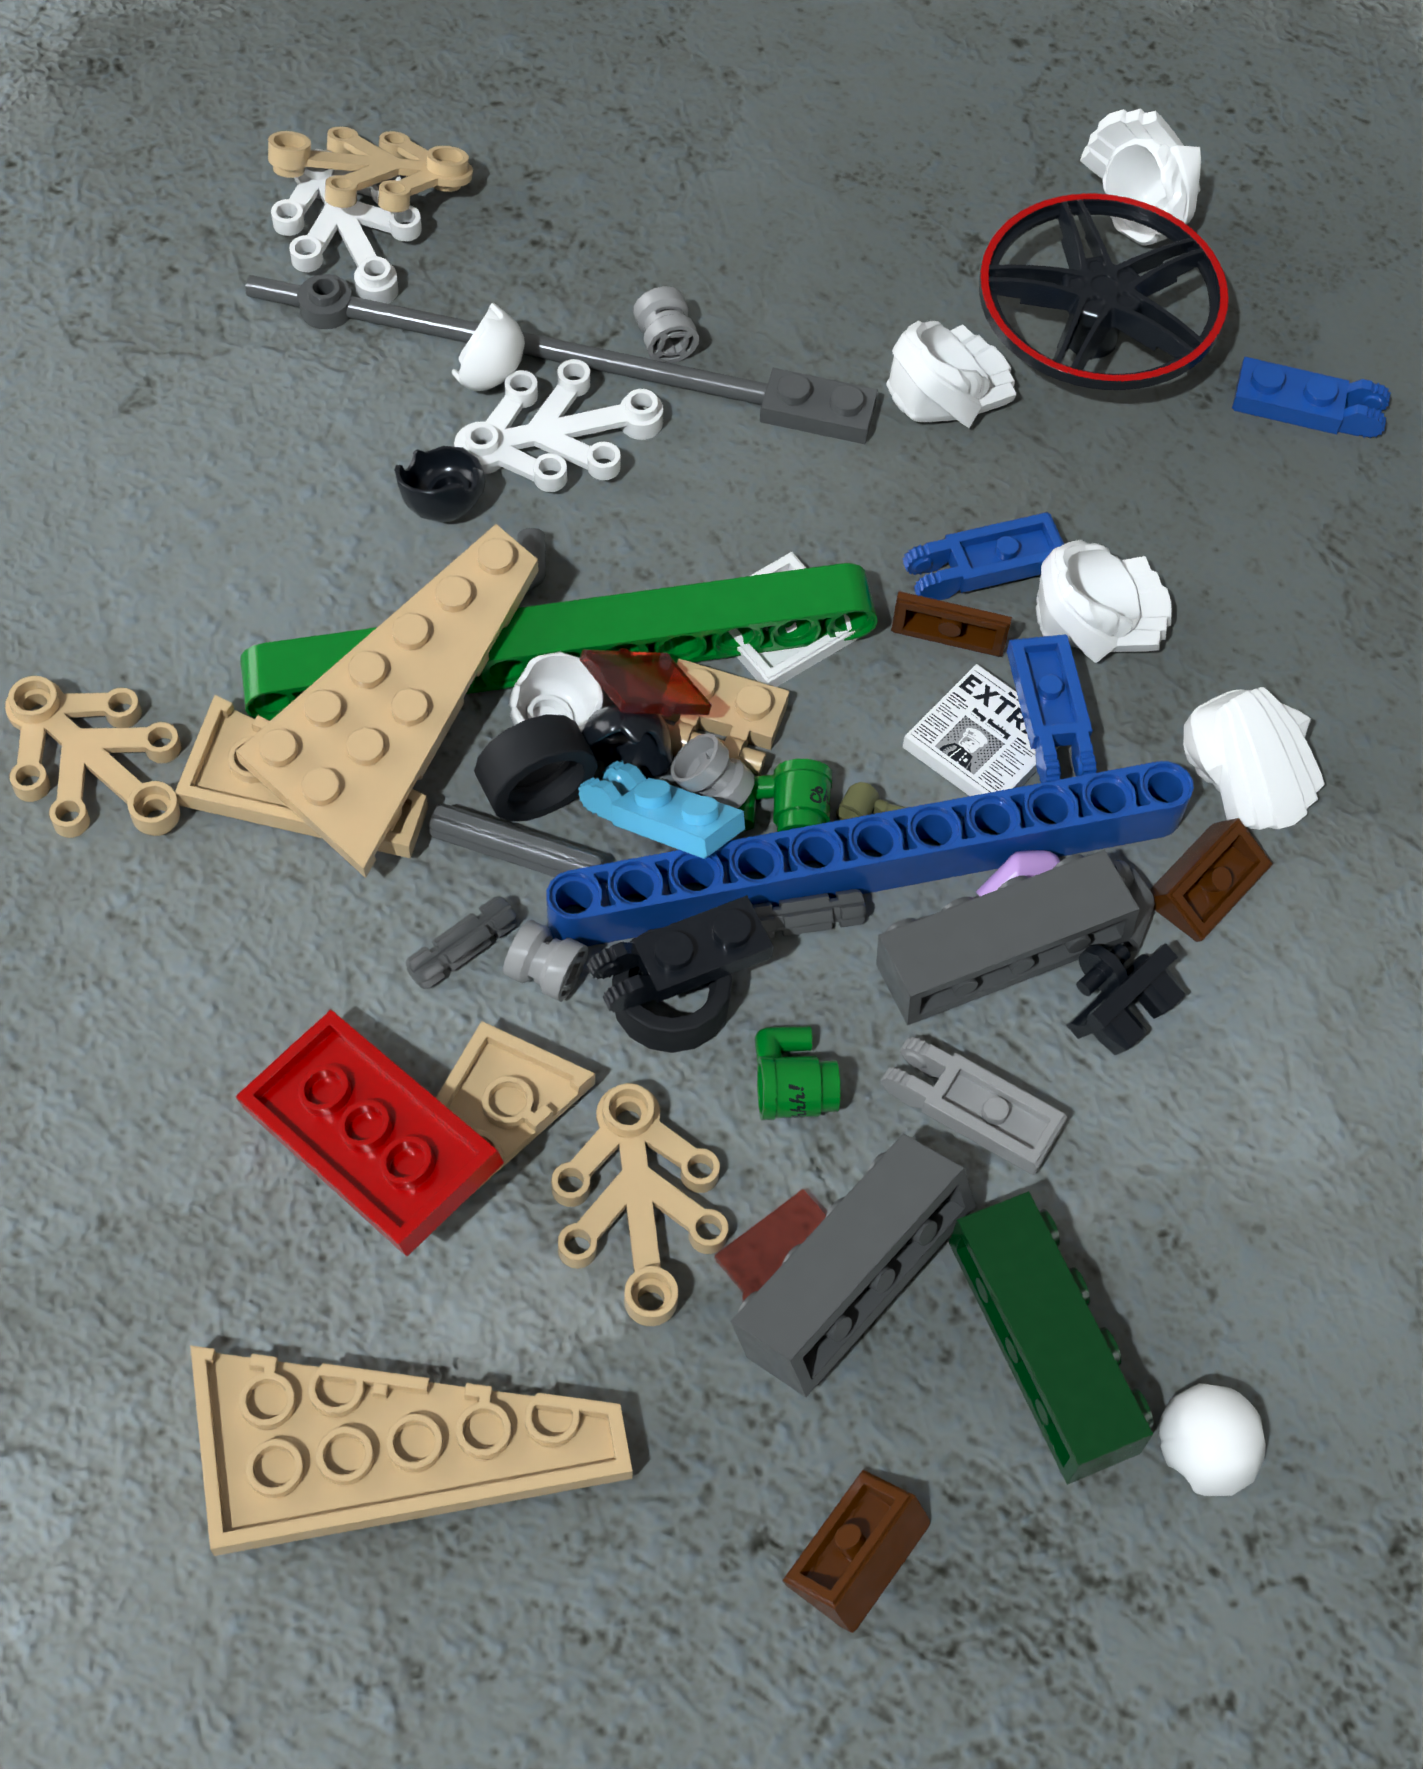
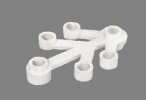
M315 149V150H314V151L332 152V151L322 150V149ZM306 167L302 176L294 178L298 185L290 198L276 202L271 209L275 231L281 235L292 236L303 230L305 226L304 215L316 198L322 199L325 205L309 233L295 238L290 243L289 249L292 265L295 269L302 272H312L320 268L323 264V252L338 229L357 266L354 273L357 297L387 304L391 303L398 295L396 270L386 259L376 256L361 225L391 233L395 239L400 241H412L418 238L422 232L419 210L410 206L404 212H389L359 201L354 206L348 208L331 206L325 201L326 179L335 175L343 176L354 171ZM398 175L388 180L398 181L401 180V177ZM380 183L359 190L357 193L372 196V199L378 204ZM306 252H310V253H311V254H309V255H301V254L306 253Z
M570 359L564 361L558 367V385L529 424L510 428L522 408L532 406L538 398L536 377L528 371L518 370L506 377L505 396L486 422H474L463 427L457 433L454 445L455 447L465 448L477 457L483 467L484 474L493 473L503 467L534 481L535 485L542 491L555 492L562 489L567 483V464L565 460L587 469L589 474L598 480H610L620 472L621 454L616 445L610 442H598L589 446L574 439V437L621 428L624 434L633 439L646 440L653 438L661 431L663 426V405L652 391L636 389L631 391L622 400L620 405L564 416L575 399L587 393L590 388L589 366L581 360ZM571 376L580 377L578 380H569L567 378ZM519 387H524V388H527L528 390H526V391H516V390H514V389L519 388ZM535 446L549 453L543 454L536 459L519 449ZM609 459L611 462L603 464L597 462V460ZM547 470H553L558 472L555 475L543 474V472Z

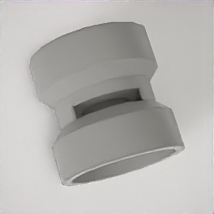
M668 286L657 287L645 292L637 299L633 314L639 329L644 333V344L651 359L675 363L687 358L695 351L699 344V335L692 319L688 317V306L680 290Z
M710 733L698 735L688 741L677 753L671 765L672 778L684 790L696 792L700 796L712 797L717 802L737 809L746 801L754 786V775L741 760L730 759L727 747L715 735Z
M530 919L520 928L508 950L503 966V974L522 984L534 979V982L540 985L543 994L562 1002L571 993L582 973L588 955V947L571 938L564 940L555 938L552 940L550 928Z

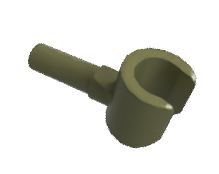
M858 782L847 790L836 811V816L839 820L903 809L905 807L879 799L880 796L874 787L865 782Z

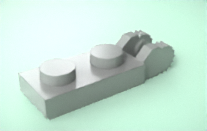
M913 1036L912 1038L908 1037L900 1049V1055L914 1068H918L930 1077H939L933 1087L914 1075H909L906 1071H902L900 1068L889 1067L880 1080L882 1082L881 1085L884 1087L883 1089L910 1107L922 1108V1113L1034 1176L1067 1119L1065 1113L957 1053H954L952 1056L938 1047L926 1043L925 1040L923 1041Z

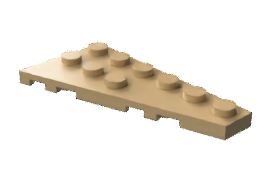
M495 524L235 751L238 761L365 878L376 861L375 854L388 831H393L402 815L401 808L416 781L421 780L461 710L466 692L474 678L480 676L487 664L489 652L501 630L510 623L537 575L538 559Z
M190 1345L210 1550L214 1556L632 1479L633 1470L621 1405L618 1403L537 1393L535 1396L493 1391L492 1386L466 1383V1387L433 1383L426 1377L324 1363L320 1367L279 1362L278 1358L273 1356L251 1354L250 1358L216 1353L213 1348Z

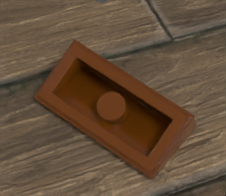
M899 591L891 631L1002 657L1012 617Z
M1239 818L1214 823L1205 830L1150 889L1155 900L1153 909L1196 942L1202 941L1273 863Z
M862 1470L782 1581L788 1588L837 1625L853 1633L858 1629L930 1525V1519L915 1495Z

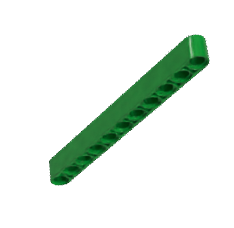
M841 563L517 608L508 626L501 630L489 652L487 664L480 676L474 678L466 694L513 688L531 659L538 655L563 652L582 658L598 675H607L676 665L678 659L699 662L741 656V653L737 650V647H740V645L728 632L733 629H737L742 634L744 644H750L757 653L805 647L827 634L830 638L836 637L835 632L848 631L844 614L850 618L852 629L849 632L855 631L854 634L845 638L844 641L861 638L869 634L876 627L878 620L865 569L853 563ZM796 622L797 628L794 631L787 633L786 628L792 626ZM377 627L266 642L249 647L240 657L245 711L254 719L259 715L271 721Z

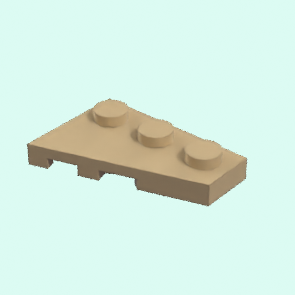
M481 1021L436 1099L498 1150L504 1164L483 1183L485 1184L595 1085V1073Z

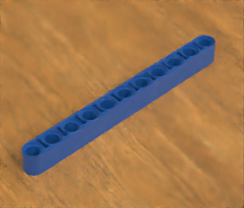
M1157 761L730 840L705 859L676 850L568 870L552 879L546 890L548 928H550L553 939L564 940L571 938L588 947L635 938L648 930L668 926L746 895L751 904L771 902L772 907L779 906V900L823 893H828L830 899L836 898V891L857 889L862 894L999 869L1016 851L1045 850L1054 853L1058 857L1162 838L1172 834L1179 827L1194 789L1193 780L1187 770L1180 765L1169 761ZM1154 797L1165 799L1167 802L1159 801ZM1096 807L1108 809L1112 813L1099 811ZM1038 818H1047L1056 824H1047ZM980 829H991L999 835H989ZM931 839L937 841L941 845L931 846L925 844L921 840ZM874 850L884 856L871 857L862 851ZM817 861L825 867L811 868L806 866L804 862ZM758 872L765 875L766 878L751 879L743 874ZM699 883L707 888L701 891H692L686 889L684 885ZM630 894H639L647 899L641 902H630L623 897ZM570 905H579L587 909L578 914H570L563 911L565 907Z

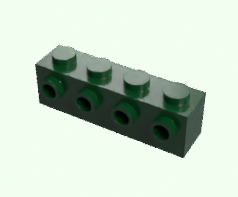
M1028 1191L957 1219L949 1245L1066 1484L1068 1485L1139 1455L1153 1436L1151 1427H1153V1417L1150 1407L1143 1394L1136 1388L1131 1390L1119 1368L1121 1365V1354L1118 1345L1106 1327L1099 1329L1088 1307L1090 1304V1294L1084 1278L1075 1267L1068 1268L1058 1249L1060 1245L1059 1232L1050 1213L1046 1209L1038 1210Z

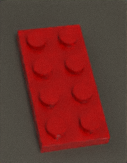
M331 1009L235 1096L247 1113L406 1257L504 1164L496 1148Z

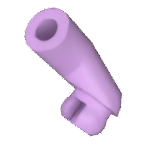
M1045 850L1016 851L976 893L982 896L996 891L1011 878L1022 875L1030 878L1051 870L1060 862V859L1054 853Z

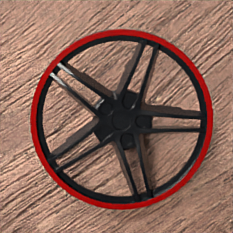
M1096 193L1071 194L1044 200L1020 211L1010 218L991 239L982 260L979 277L981 306L991 329L999 340L1020 360L1043 374L1069 384L1091 389H1140L1158 385L1182 375L1197 365L1210 352L1221 333L1228 310L1229 297L1225 274L1220 262L1208 244L1192 228L1172 214L1145 202L1117 195ZM1075 215L1078 216L1085 231V239L1093 255L1091 258L1085 257L1081 238L1073 217ZM1091 215L1113 216L1137 222L1163 234L1172 240L1173 243L1153 249L1118 265L1113 264ZM1058 219L1063 235L1061 243L1069 269L1038 265H999L1006 251L1019 237L1038 225ZM1198 267L1203 276L1209 295V316L1200 336L1173 314L1148 298V296L1176 283L1178 276ZM1148 271L1147 273H1145V274L1142 275V276H1139V275H1138V274H1140V273H1143V272ZM997 295L1019 298L1020 304L1060 309L1069 312V318L1053 359L1031 347L1013 330L1000 308ZM1120 331L1153 351L1160 348L1175 357L1172 361L1159 367L1135 373L1105 374L1083 370L1089 359L1105 357L1115 349ZM1069 348L1077 354L1071 367L1062 364Z

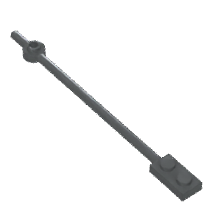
M330 274L313 276L302 285L250 275L246 282V295L248 297L299 307L303 320L310 326L318 329L337 328L352 318L468 343L480 324L353 297L348 283L342 278ZM522 332L525 340L523 355L561 363L566 360L577 359L585 362L590 369L760 404V422L866 444L876 406L878 389L774 367L767 384Z

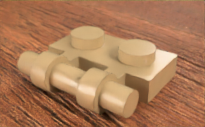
M678 659L660 703V714L663 718L676 722L674 726L667 724L670 732L672 755L676 756L688 741L701 735L697 733L698 729L727 737L725 741H720L729 750V758L741 760L753 774L760 776L766 760V753L747 748V746L751 744L771 750L788 705L790 691Z

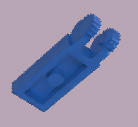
M1244 356L1232 409L1237 412L1336 435L1338 432L1354 436L1362 435L1363 438H1371L1382 435V431L1385 430L1386 417H1384V413H1381V410H1386V406H1389L1391 392H1388L1389 388H1386L1385 385L1375 384L1370 380L1361 379L1349 384V380Z
M1045 512L945 535V539L913 547V549L908 550L904 554L905 557L902 559L905 569L909 574L921 575L923 572H931V574H925L919 581H916V585H914L916 595L944 600L950 598L959 590L963 593L1041 575L1043 561L1053 549L1064 545L1051 514ZM947 562L949 563L950 568L937 571Z
M1068 635L1009 640L1006 652L1030 748L1035 749L1039 780L1041 783L1060 780L1061 767L1055 748L1058 746L1071 745L1072 764L1076 776L1096 773V761L1090 739L1093 729Z

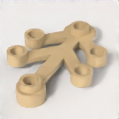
M333 127L327 132V150L332 152L311 150L310 139L297 132L280 131L273 133L268 138V161L273 165V171L279 176L287 178L299 177L304 174L306 167L354 171L343 176H331L325 181V201L329 205L339 208L354 206L357 203V191L380 183L378 194L379 207L389 212H404L410 207V196L432 187L444 192L457 191L461 186L470 183L473 175V168L468 163L469 156L465 151L452 146H436L426 150L410 141L407 135L395 131L382 133L379 136L378 147L360 137L354 129ZM398 175L408 176L398 181L388 180Z
M41 676L22 678L11 687L6 699L5 711L10 723L21 731L17 765L10 772V783L16 796L23 801L34 802L45 797L50 790V780L42 765L46 733L62 746L57 799L49 809L52 825L60 836L66 838L77 837L83 834L89 827L90 817L83 802L86 768L127 804L132 822L140 832L152 836H161L167 834L175 827L180 818V807L174 790L166 783L160 781L140 782L109 754L146 752L148 758L153 762L168 763L177 758L181 752L178 732L169 723L157 722L148 727L129 728L134 726L142 715L141 706L134 691L128 688H116L108 693L64 694L58 685ZM43 705L40 709L30 711L35 706ZM118 705H131V707L124 712L113 711L114 708ZM106 716L109 724L116 728H79L69 718ZM167 738L171 740L163 747L153 746V743L158 739ZM28 777H39L38 781L32 785H21V782ZM153 811H165V813H163L160 816L152 818L147 817ZM68 812L79 813L76 819L64 822L60 820Z
M625 1083L613 1087L602 1096L596 1110V1121L599 1129L570 1162L559 1165L552 1174L551 1189L554 1199L566 1207L579 1206L589 1197L591 1189L590 1177L619 1148L622 1171L577 1223L570 1224L562 1229L558 1236V1255L561 1261L571 1268L579 1269L590 1265L597 1255V1241L626 1208L634 1273L630 1275L625 1284V1309L635 1322L644 1326H658L667 1322L675 1313L678 1302V1286L674 1277L668 1271L662 1269L660 1265L653 1206L689 1232L688 1237L692 1247L703 1254H714L725 1246L729 1225L722 1213L714 1209H704L650 1169L647 1162L646 1146L681 1168L680 1176L683 1185L695 1193L708 1192L718 1183L720 1162L717 1156L710 1150L695 1148L661 1123L659 1103L649 1090L637 1084ZM624 1111H633L639 1115L640 1120L633 1125H625L617 1120V1116ZM703 1163L710 1167L712 1173L705 1178H696L689 1173L688 1169L693 1164ZM566 1177H576L582 1181L583 1185L575 1192H566L560 1188L559 1183ZM710 1223L717 1226L721 1233L715 1239L707 1240L700 1237L696 1230L700 1225ZM576 1237L583 1238L590 1244L588 1250L581 1254L569 1252L565 1245L569 1240ZM645 1293H656L663 1299V1304L658 1309L647 1310L639 1304V1298Z

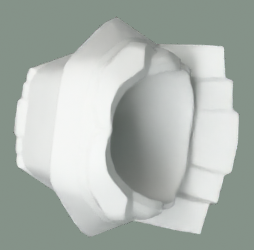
M1140 108L1127 112L1123 109L1109 113L1098 124V129L1090 135L1088 145L1084 148L1080 161L1103 179L1105 193L1145 202L1172 214L1185 224H1188L1194 216L1197 196L1201 190L1199 184L1201 168L1200 147L1184 146L1175 132L1156 111L1145 113ZM1110 216L1117 231L1140 245H1151L1167 239L1163 234L1147 226L1127 219Z
M918 320L908 326L892 349L894 358L886 386L898 408L916 422L958 420L970 428L977 414L1004 406L1015 399L1016 392L1013 388L1015 380L1010 374L1011 367L1005 357L995 346L989 345L980 335H974L963 324L950 331L939 321L930 320L924 323Z
M1076 540L1053 549L1041 565V577L1036 599V616L1043 637L1066 634L1068 635L1070 646L1080 648L1095 663L1100 661L1109 652L1159 650L1161 640H1166L1167 626H1171V599L1168 589L1161 585L1158 573L1150 569L1146 556L1120 560L1117 556L1112 555L1109 549L1097 543L1089 544L1083 540Z
M1264 687L1253 690H1232L1198 706L1184 724L1183 742L1186 758L1195 767L1197 774L1205 782L1212 783L1221 793L1227 820L1239 818L1245 827L1257 830L1268 827L1282 829L1295 825L1307 815L1306 809L1318 800L1316 793L1325 785L1321 771L1305 739L1311 718L1294 708L1280 703Z

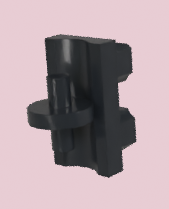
M1166 943L1157 948L1150 956L1145 954L1138 956L1126 968L1123 964L1131 957V954L1122 944H1117L1110 951L1099 945H1090L1080 954L1079 965L1085 975L1076 983L1078 990L1085 996H1090L1096 989H1100L1101 992L1066 1025L1077 1039L1092 1033L1114 1055L1125 1052L1134 1046L1147 1031L1127 1008L1135 998L1154 1019L1172 1009L1186 995L1167 968L1178 957Z

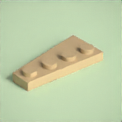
M214 695L175 790L179 806L321 838L238 761L235 751L263 728L269 720L259 715L253 719L234 710L232 702ZM414 789L411 790L401 808L402 815L393 831H388L378 849L379 852L411 859L428 810L427 796Z

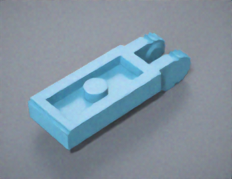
M617 760L607 766L602 772L604 774L603 780L600 781L599 778L595 779L592 777L580 784L581 787L578 788L579 801L592 814L596 813L598 817L612 821L614 826L703 859L745 830L743 810L717 802L712 797L700 796L669 785V783L650 777L646 779L637 766L630 763L624 764L623 761L619 762Z

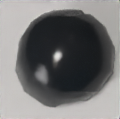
M441 446L426 452L417 449L413 452L411 463L406 469L402 465H396L394 469L404 503L419 517L427 520L445 523L461 517L477 503L485 489L486 480L479 459L463 447Z
M616 703L594 712L581 728V732L592 750L596 762L602 760L608 766L617 760L619 762L623 761L624 764L630 763L637 766L646 779L664 774L673 763L670 732L667 722L661 714L644 705Z

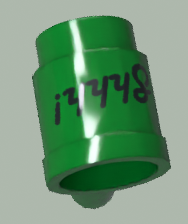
M792 759L778 764L772 775L754 776V786L751 794L738 808L744 811L745 830L743 831L751 830L755 826L756 799L774 798L773 823L777 826V832L830 822V794L832 788V770L830 767L812 759Z
M811 1026L765 1027L756 1033L754 1041L757 1057V1098L761 1121L775 1120V1118L819 1117L821 1112L839 1111L840 1074L836 1060L819 1061L817 1056L782 1057L781 1052L811 1051Z

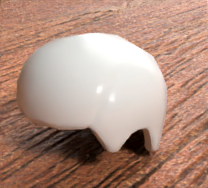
M491 303L478 328L460 353V371L452 370V375L461 385L476 392L489 390L503 383L506 377L518 368L525 345L524 336L518 323L498 305Z
M555 652L536 656L528 662L512 689L509 706L511 708L510 717L513 724L516 725L526 719L546 714L565 715L576 721L581 730L589 717L603 707L604 694L599 675L582 658L567 653Z
M1202 1383L1194 1385L1170 1399L1159 1422L1160 1447L1168 1467L1174 1468L1182 1474L1190 1483L1193 1491L1203 1496H1232L1252 1484L1264 1462L1266 1445L1261 1418L1255 1407L1243 1395L1232 1388Z

